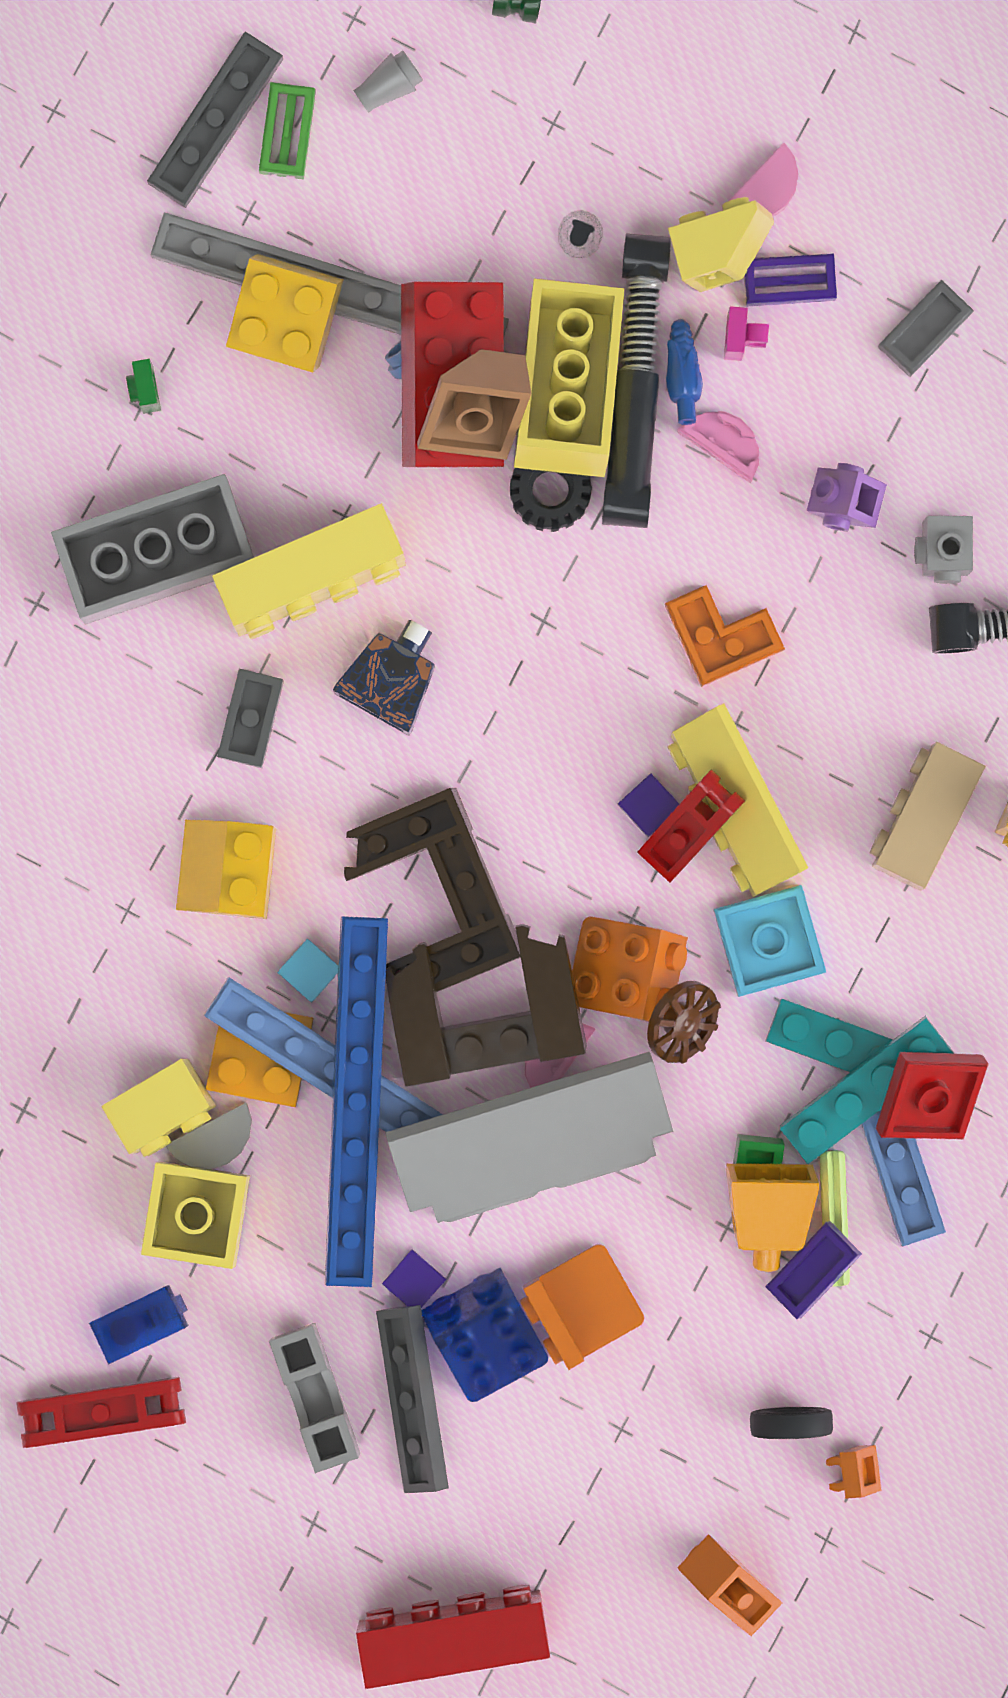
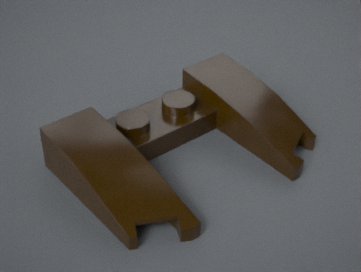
M451 787L346 833V838L358 839L356 867H344L346 881H351L426 849L428 850L461 930L458 934L427 946L436 992L521 958L516 930L509 914H506L474 839L472 834L474 829L456 788ZM410 953L387 963L386 968L391 966L396 974L398 970H403L416 960L417 957L414 953Z
M519 924L515 927L530 1011L445 1027L442 1021L427 943H419L412 949L417 959L399 973L395 974L392 967L388 966L386 968V984L405 1087L450 1079L452 1074L540 1059V1062L586 1054L587 1043L565 935L559 934L556 945L528 938L531 928L529 925Z

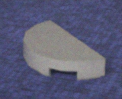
M247 1102L172 1141V1143L166 1146L175 1159L190 1167L210 1170L227 1165L242 1153L250 1138L252 1118Z

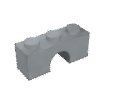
M316 1323L272 1337L269 1340V1344L283 1384L287 1386L300 1423V1432L314 1473L316 1474L358 1459L361 1452Z

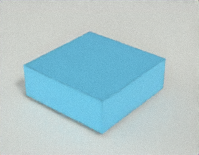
M307 938L277 973L312 1003L336 977L338 965Z

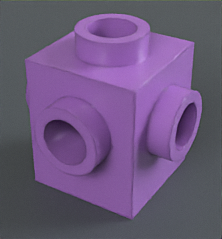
M838 463L837 469L818 467L807 511L823 518V526L837 531L848 532L850 525L876 528L887 484L864 474L863 468L848 463Z

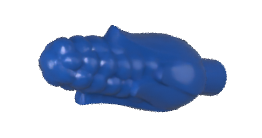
M678 319L671 325L670 340L667 342L666 386L670 400L677 404L678 423L681 425H691L696 423L695 402L701 397L703 381L690 325L684 319Z

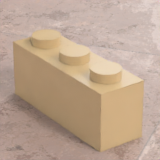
M935 742L929 751L921 748L910 769L911 773L917 775L910 790L907 791L901 788L891 807L890 813L896 815V818L889 832L881 829L872 845L870 854L876 856L872 867L919 891L924 890L986 766L939 742Z

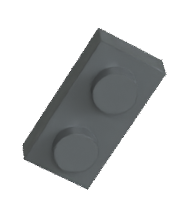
M239 668L217 755L218 758L263 769L284 684L283 679Z

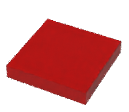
M899 1052L875 1128L880 1137L964 1140L989 1063L981 1054Z

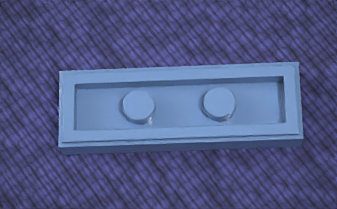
M881 1110L861 1125L901 1246L910 1245L946 1233L916 1139L881 1138L875 1129Z

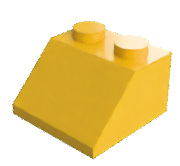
M185 820L176 910L267 919L276 828L272 825L232 821Z

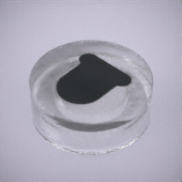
M580 210L571 212L562 219L558 228V242L566 254L574 258H587L597 252L601 246L603 227L595 215Z

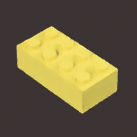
M534 278L525 349L532 394L517 431L514 468L605 477L610 453L625 288Z
M381 503L212 575L239 637L248 634L250 639H254L275 629L273 622L290 616L292 621H296L317 611L315 604L332 598L333 603H338L359 593L357 586L373 580L375 585L391 581L401 575L399 568L406 566L402 548Z

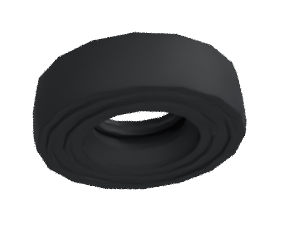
M779 1407L755 1410L750 1414L751 1436L763 1439H804L831 1435L833 1432L832 1410L822 1407Z

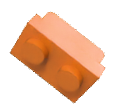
M591 916L585 918L582 923L572 969L579 1007L649 1022L659 1000L671 988L678 985L680 972L687 960L686 944L688 937L662 929Z
M601 1244L590 1247L523 1285V1290L527 1296L519 1300L531 1323L535 1324L541 1320L550 1336L542 1342L555 1365L564 1361L568 1370L584 1362V1357L634 1330L644 1322L643 1312L608 1250Z

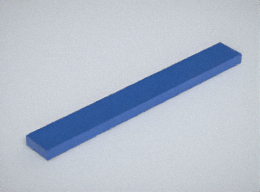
M341 916L324 1283L326 1286L372 1287L388 918Z

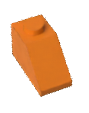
M709 1534L699 1545L690 1551L686 1559L677 1567L710 1603L751 1637L782 1604L778 1597Z

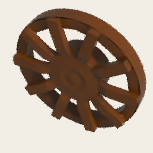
M685 981L674 986L664 994L651 1014L647 1029L649 1047L657 1057L667 1063L680 1062L683 1064L699 1051H705V1044L713 1031H717L719 1026L716 1022L721 1004L718 1002L713 990L698 981ZM695 991L703 992L694 1005ZM687 993L686 1002L677 1001L680 996ZM707 1001V1007L701 1010ZM706 1017L705 1022H701V1019ZM661 1026L666 1034L659 1038V1027ZM690 1038L693 1040L691 1044H689ZM673 1039L665 1053L661 1047ZM681 1041V1050L676 1052Z

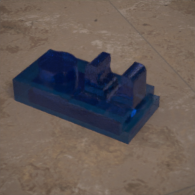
M166 1285L90 1322L89 1325L109 1365L187 1328L189 1325L183 1313L188 1311L181 1294L174 1296L170 1285Z

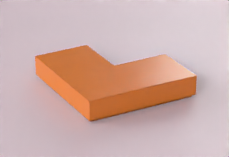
M707 585L665 603V608L701 687L785 650L767 608L725 626Z

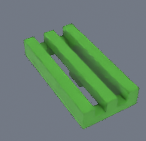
M270 82L259 174L269 175L271 173L277 174L279 177L294 176L295 179L304 180L316 95L315 88ZM279 94L287 95L279 162L271 163ZM297 96L305 97L296 166L288 165Z

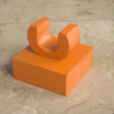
M876 1445L857 1446L839 1452V1455L826 1460L827 1466L838 1465L842 1469L843 1480L830 1483L829 1489L835 1492L844 1491L845 1499L862 1498L882 1491Z

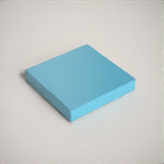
M802 885L713 910L738 997L827 973Z

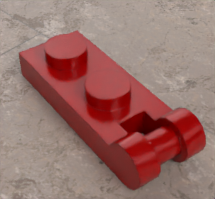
M712 769L637 851L669 883L676 878L745 802L738 793L734 792L731 794L719 783L721 778ZM706 796L719 807L716 812L702 801Z

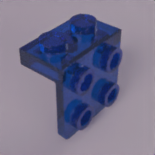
M501 1267L491 1273L478 1276L467 1286L450 1295L439 1297L430 1306L421 1310L435 1344L467 1400L470 1402H477L548 1362V1354L523 1311Z

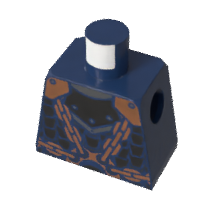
M408 620L397 641L378 633L333 688L334 694L410 736L435 669L433 662L420 655L432 632L420 624Z

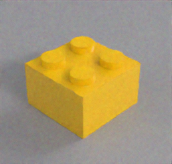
M256 254L252 256L247 264L226 347L313 373L320 367L344 280Z

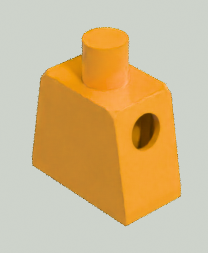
M726 1163L732 1224L738 1248L753 1250V1267L755 1269L765 1272L776 1271L780 1268L781 1251H799L805 1245L819 1191V1181L813 1164Z

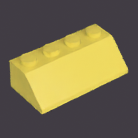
M723 703L673 731L670 736L674 743L667 747L679 770L687 768L694 781V784L688 786L690 792L712 769L721 778L719 783L731 794L734 792L738 793L745 800L713 836L719 850L722 852L728 848L736 865L730 867V871L740 891L744 892L749 889L752 897H755L808 869L725 704ZM707 796L702 800L714 812L719 809Z

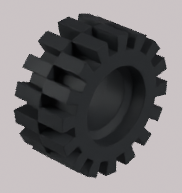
M514 468L512 478L510 479V499L516 514H519L522 517V521L527 525L531 524L536 527V530L540 531L549 529L551 532H556L560 528L566 527L567 529L573 526L574 522L577 519L580 520L585 514L591 498L592 486L590 476L554 472L560 474L566 480L569 491L562 503L555 506H546L535 498L533 484L541 474L550 471Z

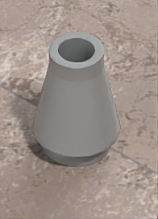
M402 50L395 56L390 53L373 73L353 91L369 113L379 106L417 91L415 86L422 82L423 79L409 57Z

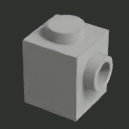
M927 516L923 520L922 537H915L914 545L915 564H922V576H934V583L955 584L961 583V576H968L973 571V516Z

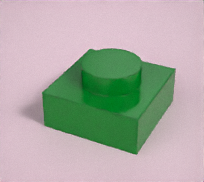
M150 358L132 361L134 375L126 376L131 403L139 402L143 414L161 411L154 367Z
M737 1134L733 1164H782L785 1148L782 1138Z

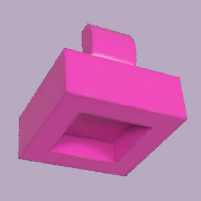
M729 307L724 360L742 361L745 346L766 348L769 325L747 323L748 308Z

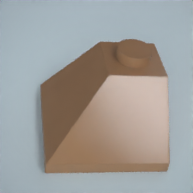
M481 349L441 375L417 441L418 449L507 460L532 394L526 356Z

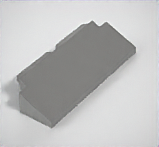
M649 1051L385 1132L409 1211L414 1212L432 1206L437 1223L443 1221L454 1222L532 1198L540 1191L553 1187L564 1188L645 1163L649 1158L657 1156L652 1138L674 1131L655 1065Z

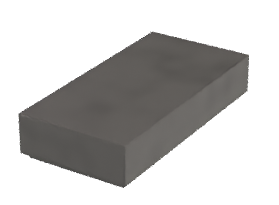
M940 280L878 345V348L911 378L970 317L974 310L943 280Z

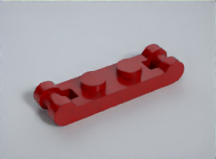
M180 1377L16 1402L18 1416H23L25 1433L21 1434L23 1448H32L185 1424V1409H180L177 1393L182 1391ZM159 1395L162 1412L148 1414L146 1397ZM53 1412L55 1429L43 1430L41 1413Z

